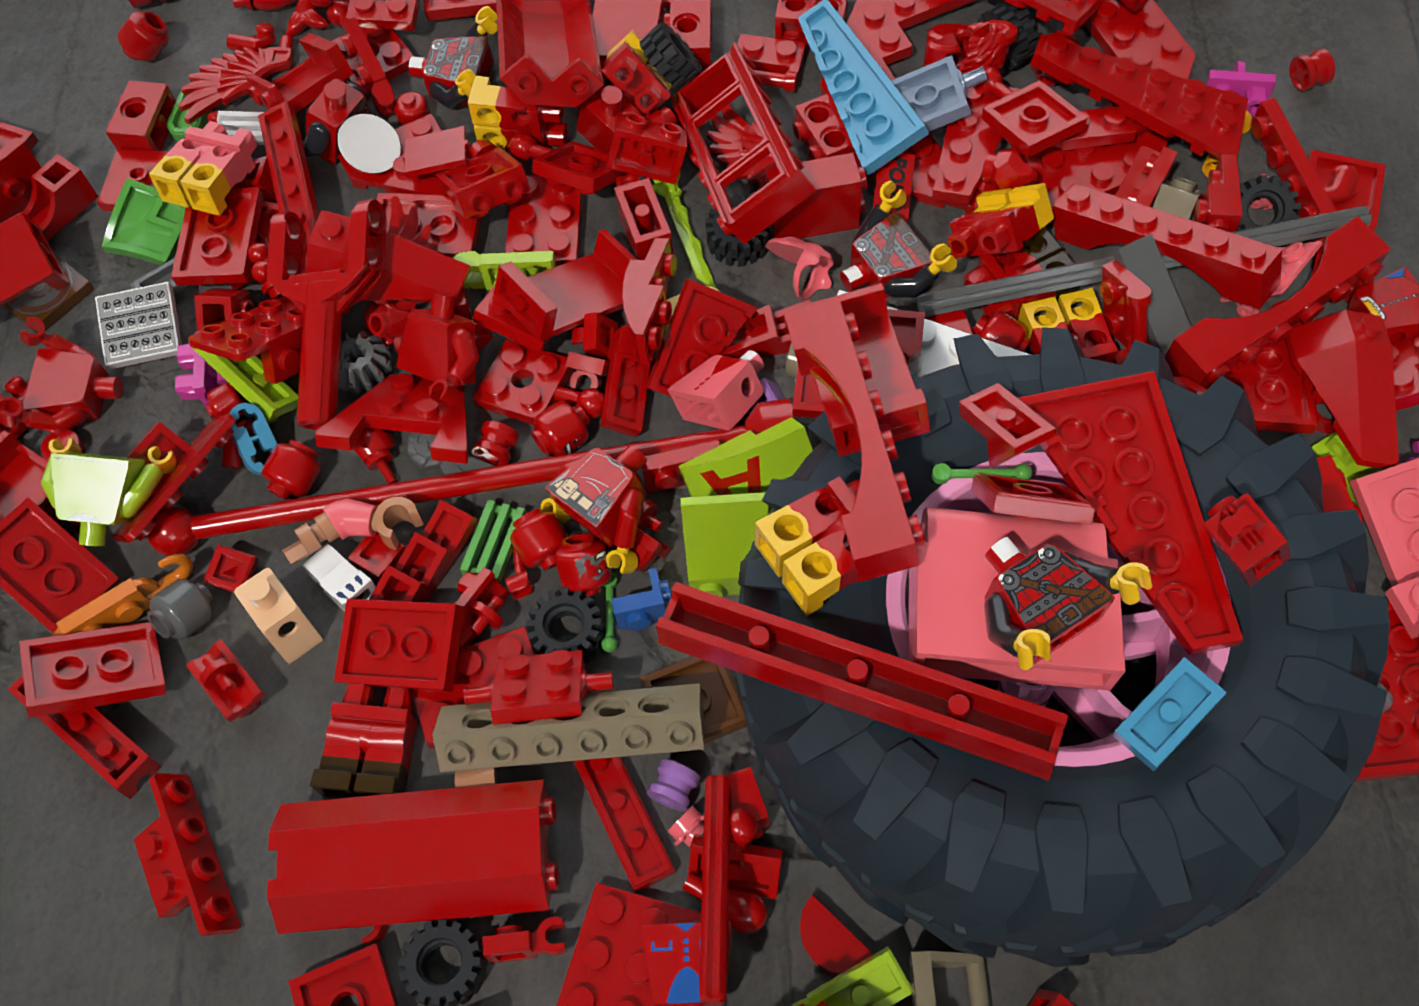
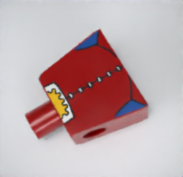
M1406 267L1401 268L1357 289L1352 294L1347 310L1382 316L1391 343L1418 336L1419 283Z

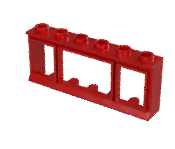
M734 42L728 54H724L680 89L675 96L671 94L670 99L674 106L672 112L677 119V123L687 131V145L691 148L688 154L695 165L701 170L697 175L702 184L710 191L707 199L720 214L716 218L719 226L726 235L731 236L734 234L743 244H746L817 190L802 173L801 170L804 166L790 149L793 146L791 140L779 127L782 125V122L769 105L772 104L770 98L759 86L762 82L753 71L755 69L754 64ZM742 94L764 140L719 174L699 127ZM771 153L780 174L734 208L726 187Z

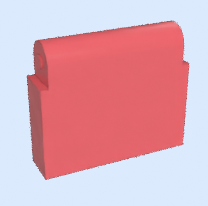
M924 508L920 526L925 545L916 547L919 566L909 569L908 661L955 677L1111 691L1125 673L1120 592L1112 594L1115 600L1100 621L1051 653V661H1046L1043 658L1034 664L1032 669L1025 671L1020 669L1018 657L1012 656L988 639L984 613V597L993 579L999 574L985 558L986 552L995 543L1005 537H1009L1025 557L1046 543L1056 545L1063 552H1068L1096 564L1118 568V559L1108 558L1107 536L1103 523L1092 522V525L1041 518L1026 519L1015 515Z

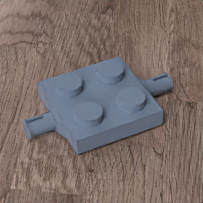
M951 55L896 78L891 82L925 124L929 132L971 115L967 102V88L988 81L983 66L962 75Z

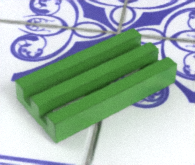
M487 500L461 564L460 571L462 575L466 572L478 574L483 567L488 569L506 521L509 518L512 519V522L492 570L496 580L501 583L513 553V545L510 541V535L515 529L513 522L526 514L525 508L517 507V509H512L509 504L503 503L500 506L493 500ZM495 515H497L496 521L494 523V526L492 528V531L490 533V536L488 538V541L486 543L477 568H474L481 553V550L483 548V545L485 543V540L487 538V535L489 533V530L491 528V525L493 523V520L495 518Z

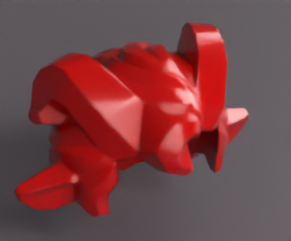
M990 20L968 25V30L972 32V37L968 40L969 44L961 48L959 53L954 54L958 59L956 63L957 69L963 75L981 66H991L998 70L1002 68L1009 53V45L1017 39V27L1013 23L1003 20Z

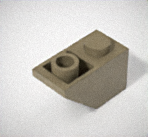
M1176 176L1172 181L1167 180L1162 183L1152 208L1191 220L1196 201L1200 198L1203 191L1195 189L1197 182Z

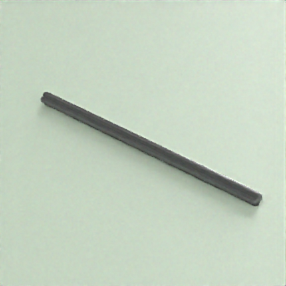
M1359 206L1230 233L1276 247L1326 237L1357 216L1369 226L1372 221V214L1369 213L1368 207ZM1161 254L1166 269L1183 265L1173 258ZM1114 256L921 294L917 298L918 311L925 312L924 317L1102 282V265L1116 259Z

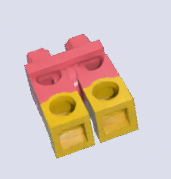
M209 121L203 129L189 126L184 132L186 138L181 139L153 168L149 176L161 201L187 208L192 206V209L220 216L227 207L224 198L236 183L241 182L246 174H250L255 168L251 154L256 149L257 143L250 130L239 128L233 136H229L225 127L220 123Z

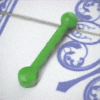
M940 463L934 466L931 475L935 483L945 484L950 479L973 478L977 472L1030 479L1032 470L1027 464H1019L1015 468L951 469L948 465Z
M613 572L611 579L603 585L606 588L605 638L602 640L601 646L604 651L609 653L614 652L618 645L617 640L614 638V610L611 600L614 599V588L618 585V578Z

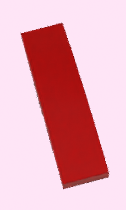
M805 300L776 312L773 311L770 305L757 309L753 316L747 319L738 330L737 336L730 345L726 346L719 355L740 358L748 350H752L761 358L789 353L792 342L784 312L795 310V307L805 305V302L812 303L811 300Z
M440 500L422 534L414 532L395 567L387 566L369 600L427 602L458 557L479 520Z

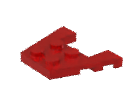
M391 374L318 429L315 433L316 445L322 448L351 451L365 428L436 435L430 446L432 460L467 464L468 450L464 385L457 387L461 394L457 404L448 405L444 402L439 404L432 400L428 394L430 386L434 383L433 381L422 377H414L410 374Z

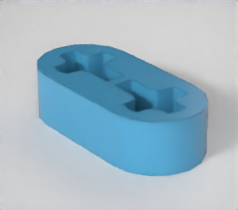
M249 403L238 404L229 413L236 418L230 427L234 430L231 437L246 468L253 474L262 476L261 469L263 464L261 462L254 463L251 459L256 454L253 443L258 441L263 452H272L277 442L263 413L258 407ZM244 412L247 417H255L256 421L251 426L255 436L250 437L244 426L237 428L235 423L240 418L239 413Z

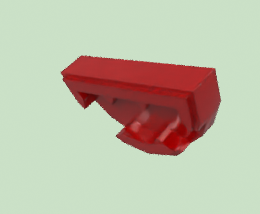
M811 895L802 909L799 930L803 949L814 965L830 975H840L873 955L828 909Z

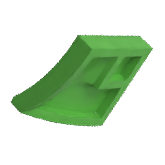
M127 178L112 211L102 243L103 250L107 253L133 257L160 266L173 259L176 254L186 207L163 202L156 188Z

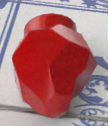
M1016 148L1003 149L997 154L989 152L985 158L982 181L992 183V186L999 190L1007 188L1013 190L1015 187L1032 185L1038 179L1037 169L1028 165L1026 158Z

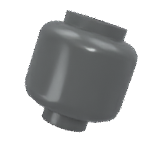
M177 579L150 599V611L147 613V617L152 627L162 637L169 638L171 636L174 639L183 640L211 620L212 608L210 603L213 601V597L202 583L197 582L194 584L186 579Z

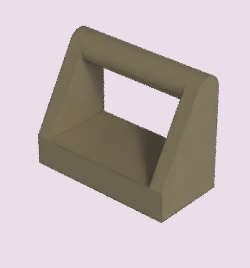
M911 952L908 964L910 984L914 991L912 993L913 1006H936L932 969L966 967L970 1005L990 1006L984 957L960 952Z

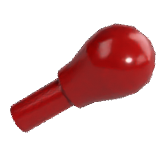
M690 873L682 890L702 900V879ZM728 888V921H731L732 928L738 933L743 934L758 932L767 920V907L764 901L757 894Z

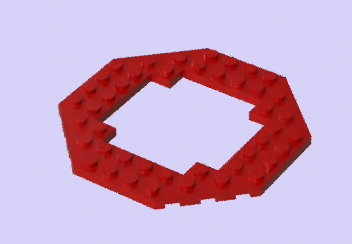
M856 0L846 24L890 81H892L895 77L887 65L912 55L913 45L903 32V29L975 0ZM1103 0L1101 6L1084 23L1106 54L1117 58H1129L1137 64L1153 69L1161 68L1172 75L1185 79L1189 78L1196 54L1154 0H1149L1136 12H1132L1118 0ZM822 77L820 82V93L822 96L830 93L824 77ZM1105 97L1101 100L1105 108L1119 106ZM1148 128L1136 135L1134 142L1061 150V148L1051 146L1036 155L1025 158L1027 164L1038 171V179L1032 185L1045 183L1052 208V205L1072 183L1110 195H1116L1140 147L1146 146L1161 153L1163 147L1167 146L1169 138ZM929 131L927 136L902 152L903 154H915L911 196H915L917 202L943 209L945 205L964 209L967 215L978 208L976 200L978 195L986 191L999 190L992 186V183L981 181L969 205L932 200L934 183L942 152L938 143ZM877 170L871 174V176L873 177V179L875 180V182H876Z

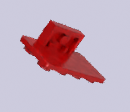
M283 296L278 299L265 300L259 303V307L248 312L234 313L230 316L229 320L220 324L203 326L200 328V332L188 337L189 346L234 361H243L260 353L265 381L277 384L300 373L303 313L287 297ZM350 308L343 311L342 316L349 313Z
M231 414L213 418L190 445L160 421L156 422L126 458L145 460L144 466L151 464L147 455L148 450L151 447L157 446L161 451V456L158 460L165 459L168 456V452L172 450L177 462L176 467L173 471L163 474L155 490L139 512L131 517L128 523H122L112 535V538L117 542L131 543L135 539L142 541L155 527L157 522L152 518L163 507L168 510L183 493L179 489L181 484L189 476L192 479L197 477L207 466L209 460L205 456L215 446L218 449L221 448L234 433V430L230 427L236 418Z

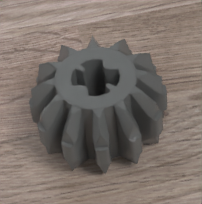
M363 330L354 338L350 334H346V341L341 342L338 388L343 392L351 390L358 397L363 389L371 390L373 386L383 381L385 376L393 373L391 365L392 355L389 348L383 344L378 336L373 335L369 337Z

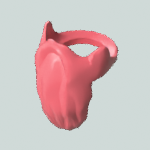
M791 236L773 238L766 243L765 247L775 255L797 264L793 275V288L798 299L807 300L812 297L815 291L829 289L832 286L828 270L833 266L834 261L831 254L820 245L805 242ZM805 267L810 268L811 274L808 284L803 291H800L799 282L802 271Z

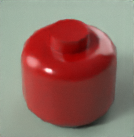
M405 92L394 103V112L401 126L430 114L427 100L418 92Z
M225 382L207 392L208 404L205 405V408L210 417L214 418L229 414L233 407L248 402L230 383ZM244 412L239 413V417L245 416Z

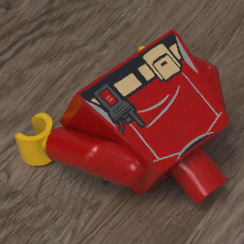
M631 444L616 459H613L600 448H593L587 454L567 461L560 466L557 477L545 487L551 498L544 499L541 503V510L554 513L561 524L566 523L571 517L609 547L613 544L617 546V550H612L607 554L606 560L609 568H619L622 559L621 574L633 573L638 565L636 554L629 549L633 548L646 491L635 473L647 462V458L639 449Z

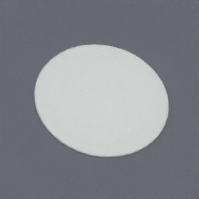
M370 114L354 115L348 118L339 129L337 137L339 150L344 159L360 171L367 173L387 171L393 167L394 160L400 156L401 145L396 131L388 122L380 117Z

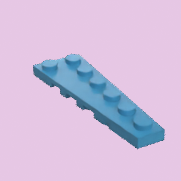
M822 0L798 18L818 67L826 81L828 90L838 109L841 120L849 134L848 136L858 159L868 176L929 134L925 124L828 0Z

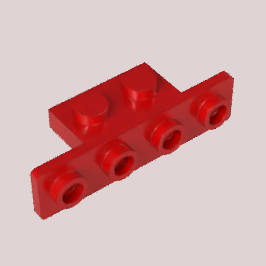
M155 773L149 779V783L160 817L135 837L134 842L158 917H174L190 904L200 935L210 936L236 932L241 927L189 775Z

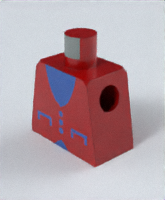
M728 921L727 981L733 941L731 921ZM701 922L640 925L654 1006H724L725 1002L706 1004L700 1000Z

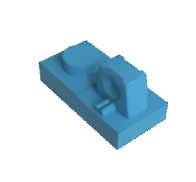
M1184 657L1114 731L1113 736L1152 771H1155L1220 702L1227 692Z

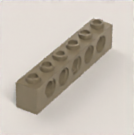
M700 684L588 693L582 704V715L493 725L490 712L491 702L441 706L432 734L440 772L703 750L705 720Z

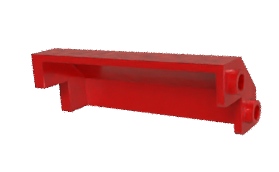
M496 0L500 79L524 104L578 107L604 85L590 0Z
M544 780L281 804L269 830L268 843L269 851H277V879H268L267 900L278 934L549 910L552 891L559 889L557 862H550L546 845L549 825L556 824L554 797H547Z

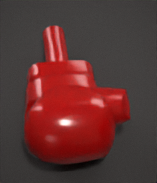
M365 428L352 450L357 453L370 471L379 468L388 484L397 483L396 477L387 464L393 460L390 449L396 444L390 430Z

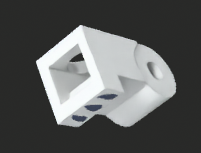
M325 544L302 565L309 576L323 589V592L344 612L347 599H356L364 592L362 599L369 600L376 587L368 576L361 570L358 571L329 544Z

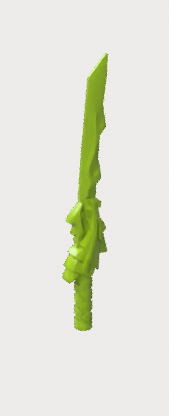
M679 172L676 185L653 179L655 183L652 186L654 192L665 198L696 278L704 284L716 288L703 258L701 242L694 237L690 228L688 210L681 205L679 199L682 195L681 189L678 188L681 173Z

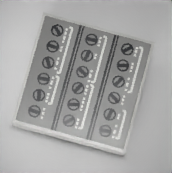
M169 282L95 297L104 363L107 368L115 369L177 355V346L182 345L173 286Z

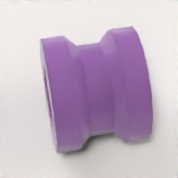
M663 759L657 767L659 776L656 782L649 785L646 793L651 799L663 806L685 812L690 804L688 795L691 789L698 786L701 778L692 769L680 763Z

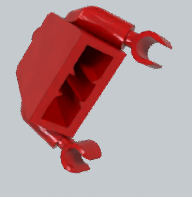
M29 317L26 319L25 325L38 333L29 334L27 331L21 330L20 338L22 342L28 346H37L42 343L46 347L45 349L37 350L23 404L15 397H4L1 399L0 408L4 411L0 412V423L6 427H14L21 421L25 422L26 427L56 434L67 429L71 430L82 423L96 421L101 415L104 399H121L124 392L123 381L120 377H109L108 372L100 364L97 356L56 333H53L52 336L45 333L44 323L38 318Z

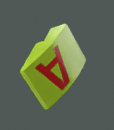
M791 417L757 435L749 430L678 467L691 497L766 492L772 479L783 480L792 476L813 449L805 427ZM768 505V514H769L770 510L772 509V507L769 506V505Z

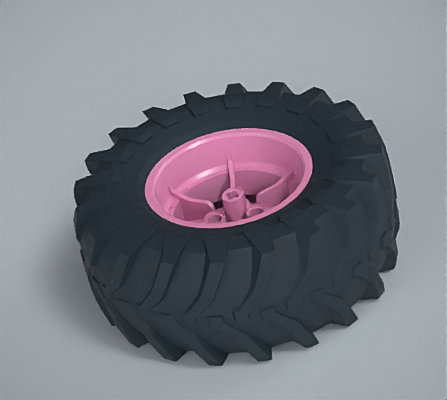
M1042 327L1040 354L997 357L978 334L953 338L959 364L918 378L911 374L916 390L922 389L927 402L930 432L894 442L898 459L891 460L890 463L894 474L903 471L911 497V501L903 503L907 517L917 515L921 525V518L925 507L994 513L971 491L973 478L950 479L945 484L935 483L931 477L932 470L935 465L940 463L948 465L951 469L1015 468L1019 464H1027L1032 470L1030 479L1068 485L1040 445L991 468L989 465L987 439L960 417L959 401L997 383L1018 398L1155 371L1204 522L1211 518L1208 515L1210 509L1223 499L1231 495L1239 499L1248 493L1286 538L1291 553L1290 560L1249 588L1211 540L1243 637V641L1238 646L1188 655L1141 587H1138L1140 600L1133 605H1129L1136 614L1122 615L1125 661L1156 655L1157 669L1154 689L1185 657L1227 692L1226 695L1155 771H1152L1113 736L1114 731L1132 711L1121 704L1111 691L999 681L997 691L1044 707L1047 705L1050 697L1053 696L1096 740L1075 746L1059 747L1048 781L738 672V685L750 740L765 777L774 788L785 814L797 835L829 868L835 866L866 904L892 920L905 925L910 918L958 951L994 958L998 946L1003 948L1006 953L1017 954L1052 967L1084 965L1089 962V953L1107 952L1110 956L1153 953L1176 943L1177 939L1188 936L1205 925L1212 927L1269 889L1305 856L1321 838L1340 811L1351 785L1370 756L1387 696V691L1377 687L1388 656L1390 621L1387 598L1365 594L1369 567L1366 531L1356 509L1324 512L1322 476L1316 453L1298 433L1270 446L1258 437L1253 411L1245 391L1223 376L1201 396H1198L1176 385L1169 364L1158 347L1134 340L1123 365L1086 358L1070 331L1061 328ZM825 411L807 427L822 442L805 458L792 476L783 480H771L762 498L764 503L772 507L768 515L813 491L827 487L828 482L839 476L846 485L860 479L862 467L861 451L842 457L838 456ZM753 541L750 551L740 564L738 584L741 588L738 603L908 660L909 569L849 584L824 600L823 607L806 617L783 585L782 576L778 578L755 546V541ZM1107 541L1108 558L1118 559V568L1122 567L1124 563Z

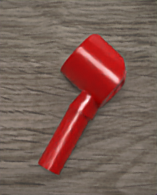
M513 547L516 574L506 578L505 581L515 601L531 594L533 587L526 573V567Z

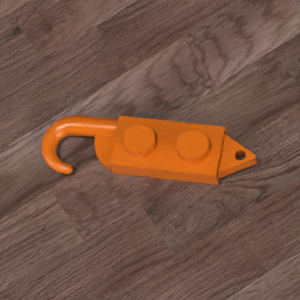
M174 554L161 559L158 562L160 568L173 564H178L179 567L157 582L147 577L132 580V578L127 579L56 623L58 629L52 636L118 627L138 619L144 611L149 609L150 599L177 579L187 580L193 570L191 558L184 554Z

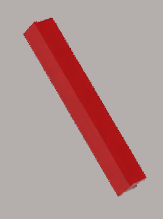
M678 582L674 583L671 590L672 597L663 618L659 617L656 624L659 637L657 642L659 645L1049 781L1069 715Z

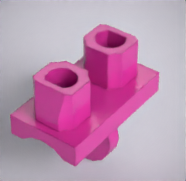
M1236 61L1232 71L1210 70L1206 85L1223 91L1232 90L1248 98L1246 111L1252 116L1255 115L1260 102L1270 98L1276 84L1275 74L1245 72V61Z
M189 343L177 346L179 365L183 370L193 369V374L175 377V390L182 400L200 399L205 406L208 404L207 392L227 381L189 346Z

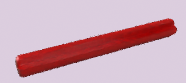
M710 775L705 780L699 995L701 1002L706 1004L723 1003L727 995L730 779L726 775Z

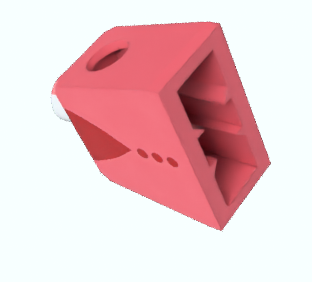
M748 350L740 358L715 355L674 383L667 390L683 420L730 431L763 395V387L757 373L764 368L762 358L752 350Z

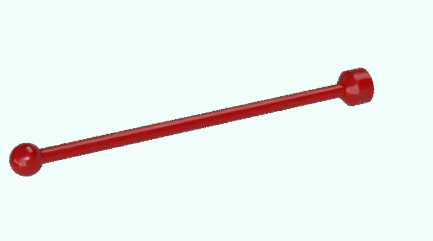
M790 398L757 403L745 420V425L733 427L730 431L718 429L633 443L631 445L639 449L644 456H649L719 440L721 445L749 430L757 435L791 417L794 419V416H792ZM629 444L603 448L601 450L613 459H616ZM589 451L197 516L180 506H171L168 510L161 508L152 518L157 523L147 535V540L150 546L161 555H185L195 548L199 539L313 521L315 517L324 512L323 507L337 500L349 498L378 507L384 500L389 498L404 497L416 504L549 482L557 477L560 466L563 463L581 457Z

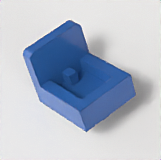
M656 567L648 569L652 590L611 599L619 630L626 628L631 631L642 630L649 627L651 623L658 622L659 617L663 618L665 613L664 605L669 604L671 594L667 579L659 581Z

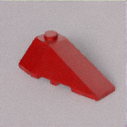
M321 210L307 242L306 274L339 269L347 272L350 217ZM386 231L384 278L361 301H375L376 304H388L389 300L409 299L414 303L431 302L432 292L436 290L452 292L456 295L455 301H458L471 267L468 264Z
M1344 310L1295 327L1285 338L1292 365L1299 375L1307 374L1316 388L1311 393L1318 404L1325 403L1336 419L1332 427L1356 464L1379 469H1388L1399 465L1392 345L1382 316Z

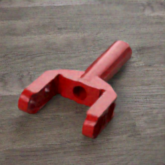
M376 199L357 202L351 212L347 272L339 269L304 274L307 233L299 216L295 212L288 211L276 213L271 218L267 280L282 296L289 298L303 313L297 425L305 429L318 430L337 416L342 313L365 299L384 278L387 221L385 210ZM287 223L290 229V236L287 232ZM285 259H286V262H287L288 271H287L286 266H285Z

